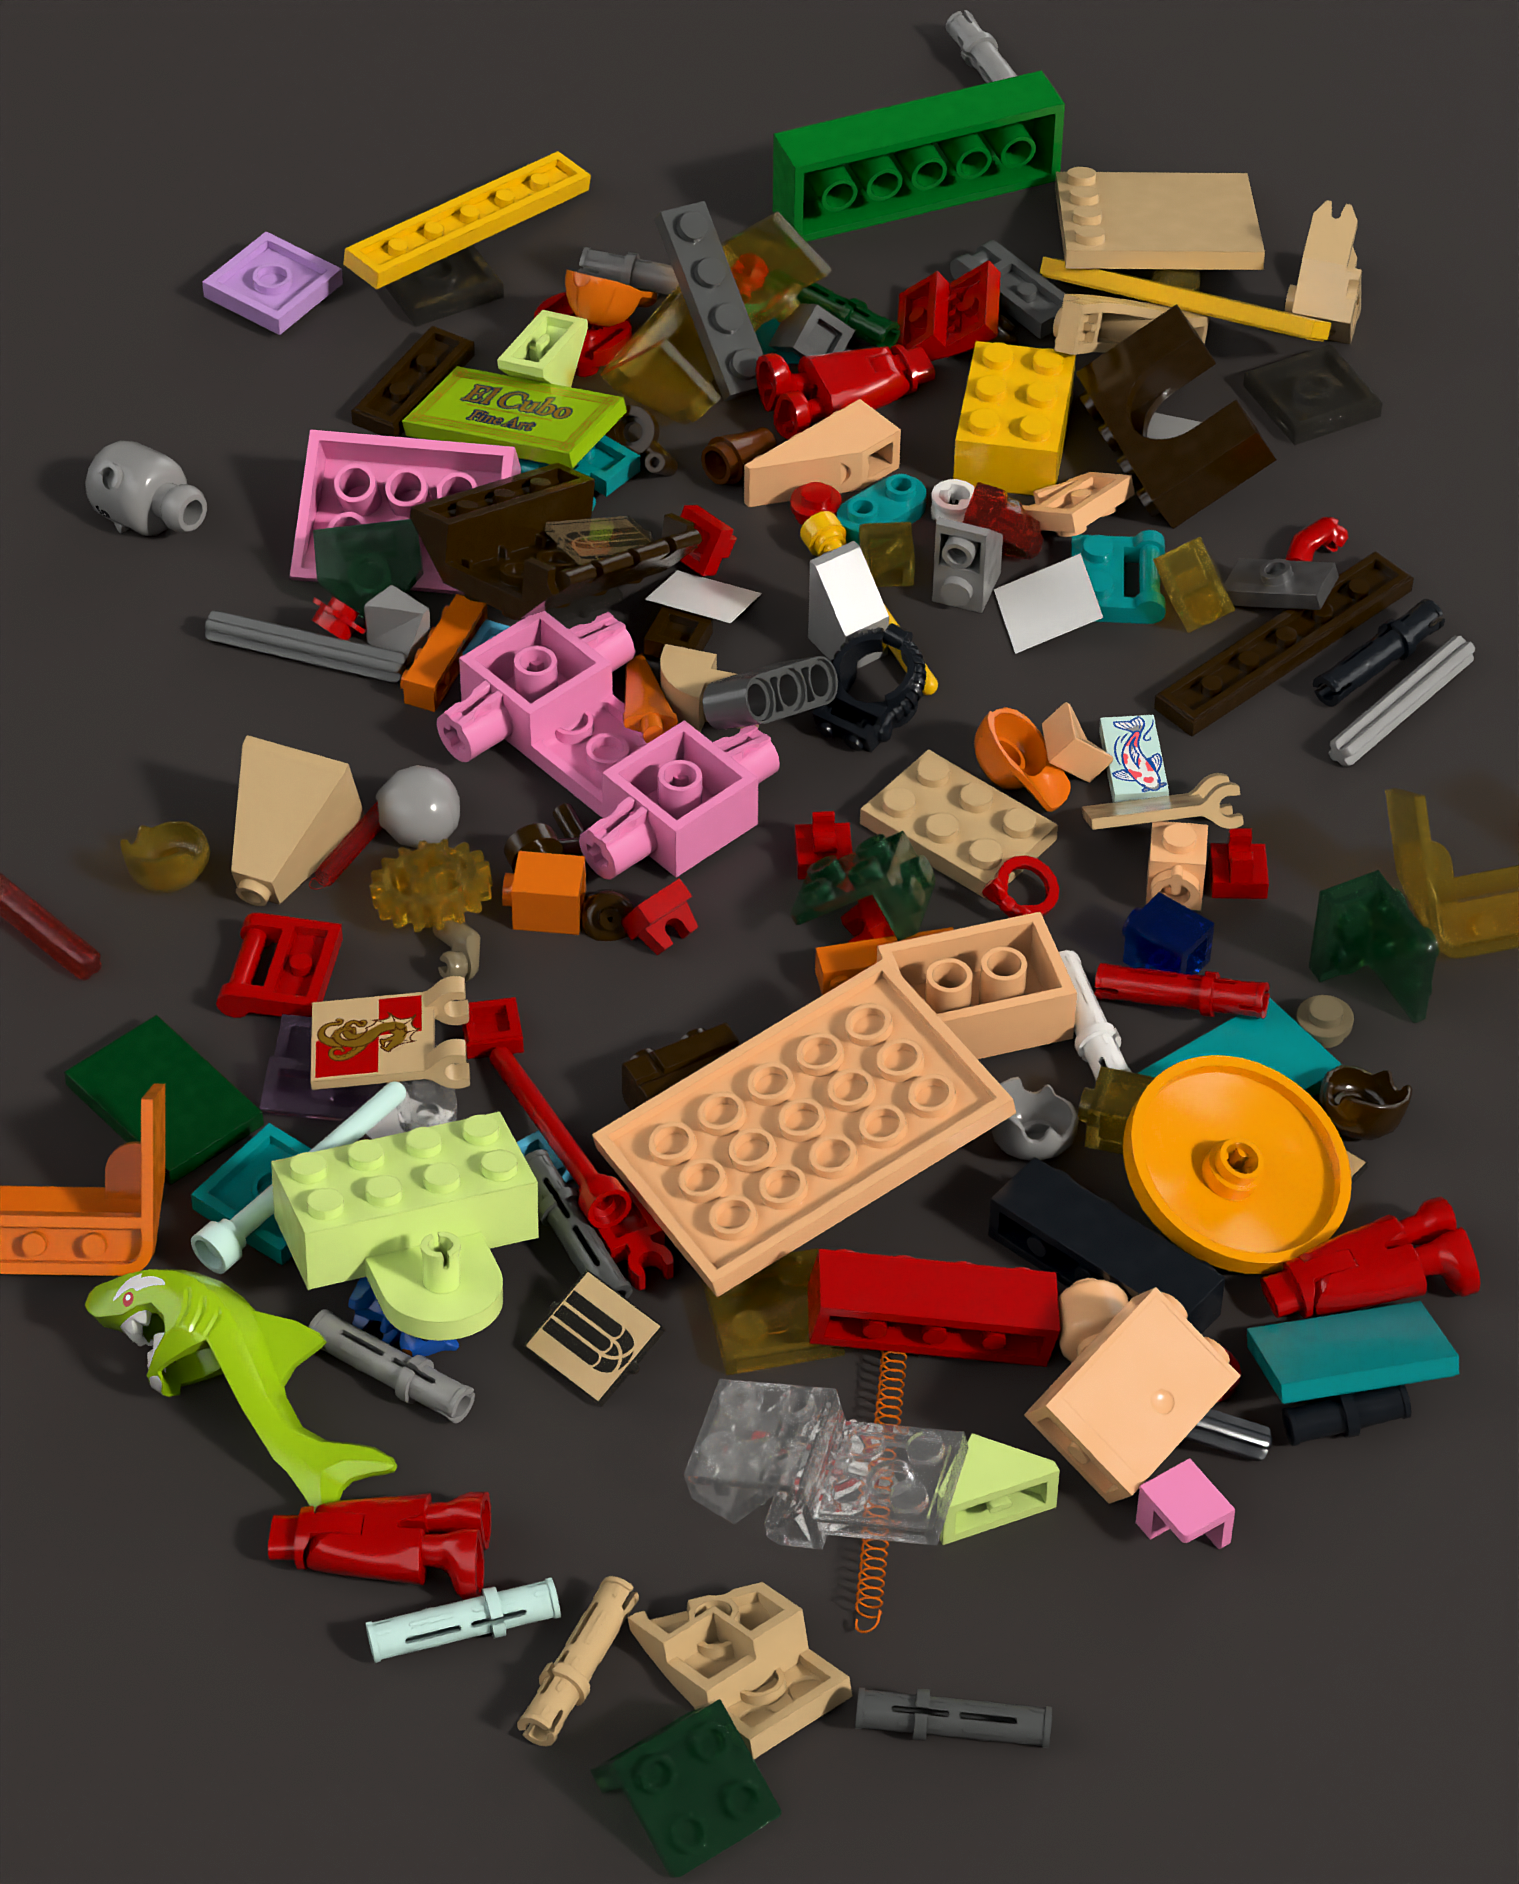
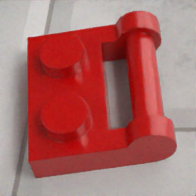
M266 913L248 914L244 919L240 932L243 942L229 983L224 984L220 989L216 1002L217 1008L223 1014L233 1018L244 1017L250 1012L312 1021V1003L323 1002L342 944V924ZM272 942L278 943L264 986L252 985L264 948Z

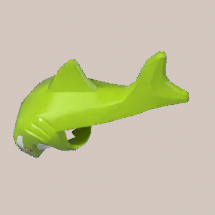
M148 1269L129 1273L95 1286L88 1294L85 1303L86 1309L102 1326L125 1333L138 1346L145 1344L148 1346L153 1345V1349L147 1353V1367L149 1369L147 1377L151 1387L167 1397L180 1395V1387L191 1385L224 1374L239 1405L270 1455L289 1474L304 1495L309 1506H314V1512L319 1505L340 1501L343 1491L352 1482L396 1471L397 1464L394 1458L372 1446L325 1440L304 1428L287 1399L285 1385L296 1367L327 1343L319 1332L295 1320L256 1311L244 1297L223 1282L187 1270Z

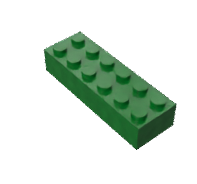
M1040 70L774 133L772 211L793 245L1055 182L1056 172L1061 170L1065 103L1043 71Z

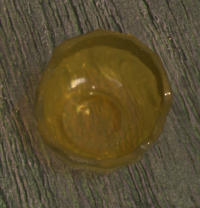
M167 821L152 828L141 825L138 828L136 840L132 845L126 839H121L120 842L130 876L135 882L153 892L172 893L187 887L199 877L210 858V847L204 832L188 821Z

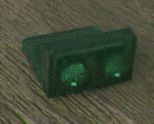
M904 831L887 838L884 834H877L860 843L856 847L855 852L839 859L835 855H829L813 863L807 869V875L801 889L797 893L790 916L795 925H801L872 894L895 936L900 941L919 932L935 887L934 871L924 855L918 856Z

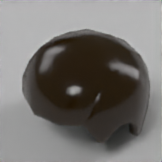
M1339 1065L1325 1074L1320 1086L1319 1103L1330 1117L1336 1129L1343 1135L1356 1139L1374 1140L1394 1132L1398 1127L1410 1103L1413 1089L1411 1085H1405L1399 1091L1394 1085L1390 1070L1371 1074L1360 1067Z

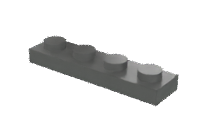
M705 201L660 211L654 220L723 401L726 402L759 393L755 371L758 357L763 355Z

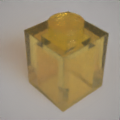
M1201 536L1153 559L1168 597L1188 633L1236 610L1221 574Z
M1101 1066L1095 1088H1084L1079 1105V1121L1087 1123L1085 1147L1123 1155V1137L1128 1116L1138 1098L1155 1077Z

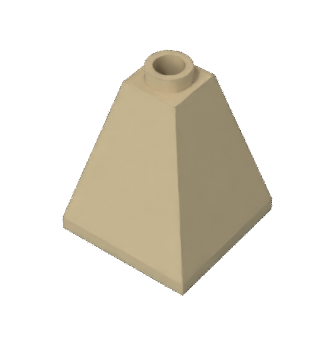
M246 736L242 745L231 872L237 885L236 894L242 900L255 906H265L268 901L281 904L316 871L328 855L333 852L345 836L364 817L365 814L348 763L256 737Z

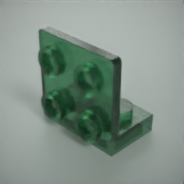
M1379 870L1320 891L1309 961V969L1318 981L1323 982L1339 975L1352 974L1361 967L1369 965L1413 1023L1425 1020L1429 996L1432 994V979L1436 958L1439 955V947L1431 929L1427 926H1422L1410 911L1402 892L1397 888H1392Z
M721 1699L692 1709L590 1770L602 1793L622 1788L665 1869L672 1878L683 1876L781 1815L780 1806Z

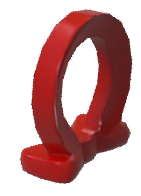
M1027 855L1014 856L1005 861L995 874L994 879L984 886L982 895L998 905L1001 911L1007 914L1009 918L1041 912L1042 916H1045L1058 901L1059 885L1056 876L1049 866L1039 859ZM1016 869H1026L1038 875L1046 889L1044 901L1038 905L1017 904L1007 892L1010 873Z

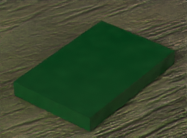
M158 1015L145 1021L64 1072L66 1085L127 1143L141 1141V1098L153 1084H165V1179L171 1185L264 1126L263 1112Z

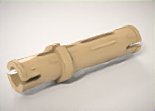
M615 1576L603 1579L593 1597L594 1599L582 1615L561 1654L554 1664L553 1662L548 1663L540 1674V1687L537 1690V1694L517 1722L518 1729L525 1730L523 1736L530 1742L539 1746H551L557 1739V1735L571 1710H573L575 1705H581L590 1692L589 1681L594 1671L610 1648L626 1617L639 1600L638 1593L631 1592L634 1587L626 1580Z

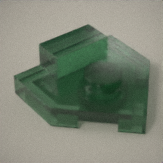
M411 519L313 530L316 574L319 585L332 596L360 613L358 616L364 621V607L369 600L390 585L397 587L407 594L424 574L421 538Z

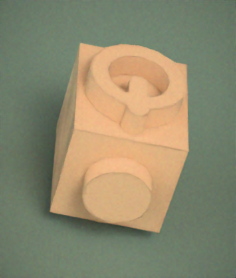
M1167 821L1152 822L1147 871L1146 907H1159L1173 912L1184 910L1201 911L1206 870L1208 825Z

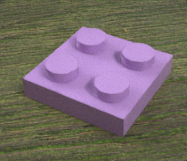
M265 232L202 283L205 298L281 335L343 284L341 268L271 233Z

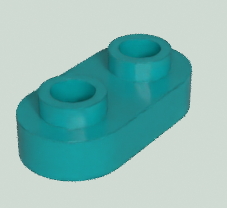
M895 474L882 479L842 503L837 510V518L846 530V543L855 541L860 547L874 546L919 520L926 511L927 492L924 484L917 478L907 474Z

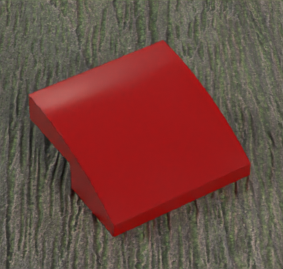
M988 260L951 283L936 271L899 294L897 323L900 325L898 329L900 330V336L896 345L900 344L906 350L921 346L930 361L973 349L976 341L988 342L997 337L1001 272Z

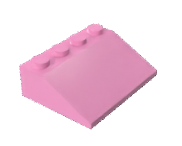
M310 430L290 579L388 588L390 585H393L402 590L464 595L463 592L443 583L410 518L411 507L521 474V466L515 447Z

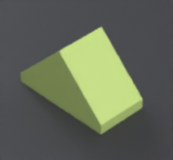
M542 310L497 359L498 369L513 377L571 387L588 329L587 319Z
M972 1433L940 1498L938 1537L942 1545L1056 1508L1060 1470L1055 1461Z

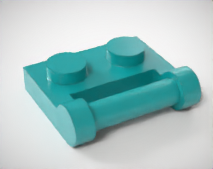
M1144 530L1135 537L1104 535L1072 536L1071 557L1081 553L1103 618L1094 622L1154 624L1160 622L1165 617L1166 601L1165 597L1160 593V560L1165 554V539L1161 533L1155 530ZM1124 562L1139 563V594L1136 597H1124Z

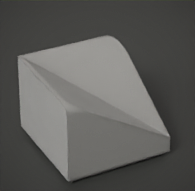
M390 585L365 604L367 643L372 646L402 652L407 656L406 665H409L414 661L417 650L423 648L427 642L431 629L429 608L397 587Z

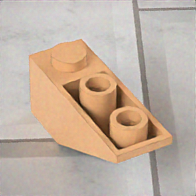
M858 399L745 464L744 504L748 507L787 502L790 501L795 489L811 482H821L830 485L839 493L863 490L899 468L901 429L864 401Z

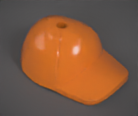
M566 269L565 287L568 303L575 316L587 319L589 324L602 327L614 326L629 318L636 307L647 308L657 301V293L638 290L617 281Z
M1008 707L996 709L993 712L990 710L979 725L974 740L975 755L981 769L995 785L1006 790L1026 788L1047 812L1055 811L1067 800L1071 784L1064 770L1049 763L1045 740L1041 732L1027 716L1018 710Z

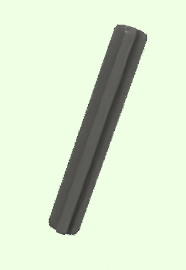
M219 610L211 611L205 622V637L212 642L394 684L400 683L402 674L407 669V656L398 651Z

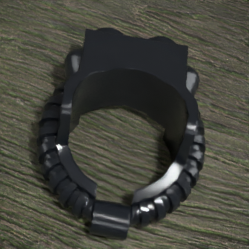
M893 623L885 631L883 628H877V631H873L872 628L868 629L867 633L863 634V632H860L858 637L854 638L852 636L848 639L849 643H843L840 646L841 651H836L834 659L831 660L838 678L837 694L832 702L815 708L812 713L818 732L828 738H832L835 735L843 739L847 746L856 751L864 749L872 753L881 742L889 741L893 729L907 724L913 718L918 708V701L923 694L922 691L926 683V665L923 655L918 650L917 645L911 642L913 633ZM887 645L900 650L902 660L907 666V674L903 682L894 691L884 695L885 701L867 703L857 701L848 694L857 678V661L871 653L884 652Z

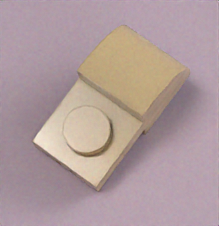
M665 644L660 658V687L673 713L677 715L678 724L685 720L701 733L704 723L708 722L703 711L702 702L707 685L713 681L736 674L717 670V654Z

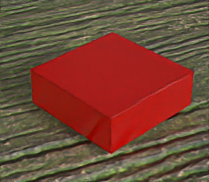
M516 997L469 1003V1022L461 1025L463 1038L466 1042L467 1059L490 1057L491 1051L498 1046L508 1048L512 1054L524 1052Z

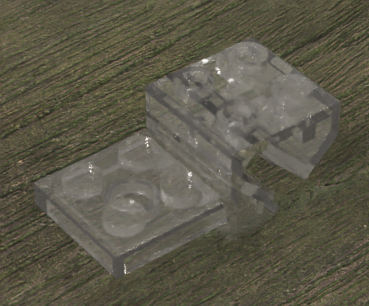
M719 1379L684 1477L693 1500L733 1524H736L760 1505L764 1506L767 1500L774 1496L764 1525L767 1529L766 1536L778 1545L823 1550L827 1535L937 1546L969 1447L963 1431L846 1421L836 1389Z

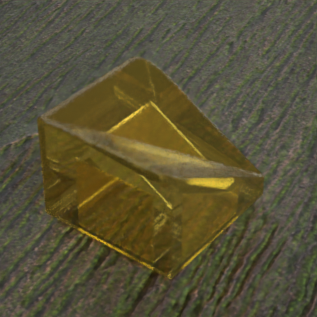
M911 522L861 524L859 526L858 545L862 550L876 586L914 585L915 553Z

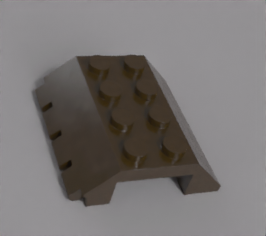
M554 463L415 505L410 510V518L443 583L463 592L464 596L471 601L484 602L501 610L505 617L513 620H522L527 616L552 608H564L573 601L588 596L604 595L607 593V590L624 584L640 583L645 577L666 571L697 549V545L702 542L701 534L698 530L694 529L693 522L669 513L664 515L662 539L649 543L641 542L640 540L586 544V547L590 549L633 545L644 546L593 550L592 553L596 555H613L607 558H598L589 563L579 564L565 550L567 549L572 552L571 548L564 545V549L547 532L611 526L591 518L595 479L560 463ZM629 534L585 537L579 540L589 543L638 538ZM577 538L565 541L567 545L572 547L581 543ZM584 544L575 547L579 549H587L584 547ZM574 549L575 553L579 555H593L590 553V550Z

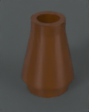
M759 427L753 431L714 437L702 451L701 462L703 469L714 483L734 485L744 478L745 464L777 447L776 439L772 432L765 427Z

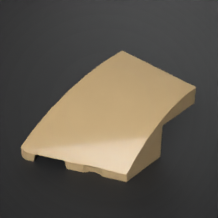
M763 1582L735 1588L723 1595H707L690 1599L687 1603V1611L649 1620L645 1611L634 1613L628 1617L630 1631L665 1677L714 1728L753 1760L852 1697L849 1676L809 1649L802 1608Z

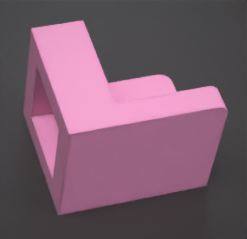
M1190 1458L1140 1485L1136 1524L1150 1540L1171 1529L1183 1543H1189L1203 1534L1218 1549L1231 1543L1235 1508Z

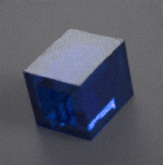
M1158 892L1143 908H1135L1127 917L1122 928V935L1125 937L1123 962L1132 968L1197 975L1210 962L1215 923Z

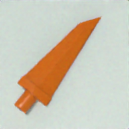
M643 653L626 663L623 723L625 728L642 732L644 741L649 743L676 726L678 719L677 715L673 713Z

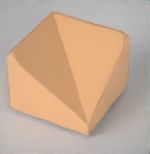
M1063 703L1042 723L1050 764L1090 783L1112 763L1113 756L1087 740L1069 703Z

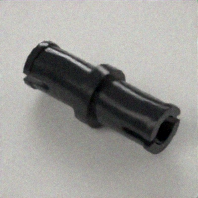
M1404 1384L1336 1395L1332 1398L1294 1408H1283L1282 1420L1290 1445L1296 1446L1302 1442L1341 1433L1345 1438L1359 1436L1360 1429L1400 1418H1410L1412 1411L1410 1398Z

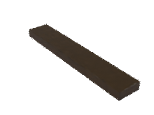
M1377 551L1373 552L1338 575L1339 578L1320 610L1286 609L1156 694L1154 709L1191 737L1196 735L1411 592L1414 577Z

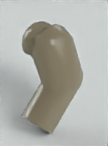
M451 913L442 914L434 922L433 933L438 939L450 946L451 951L444 952L440 957V960L445 962L447 966L438 967L439 973L443 978L461 976L467 982L479 971L481 937L477 931Z

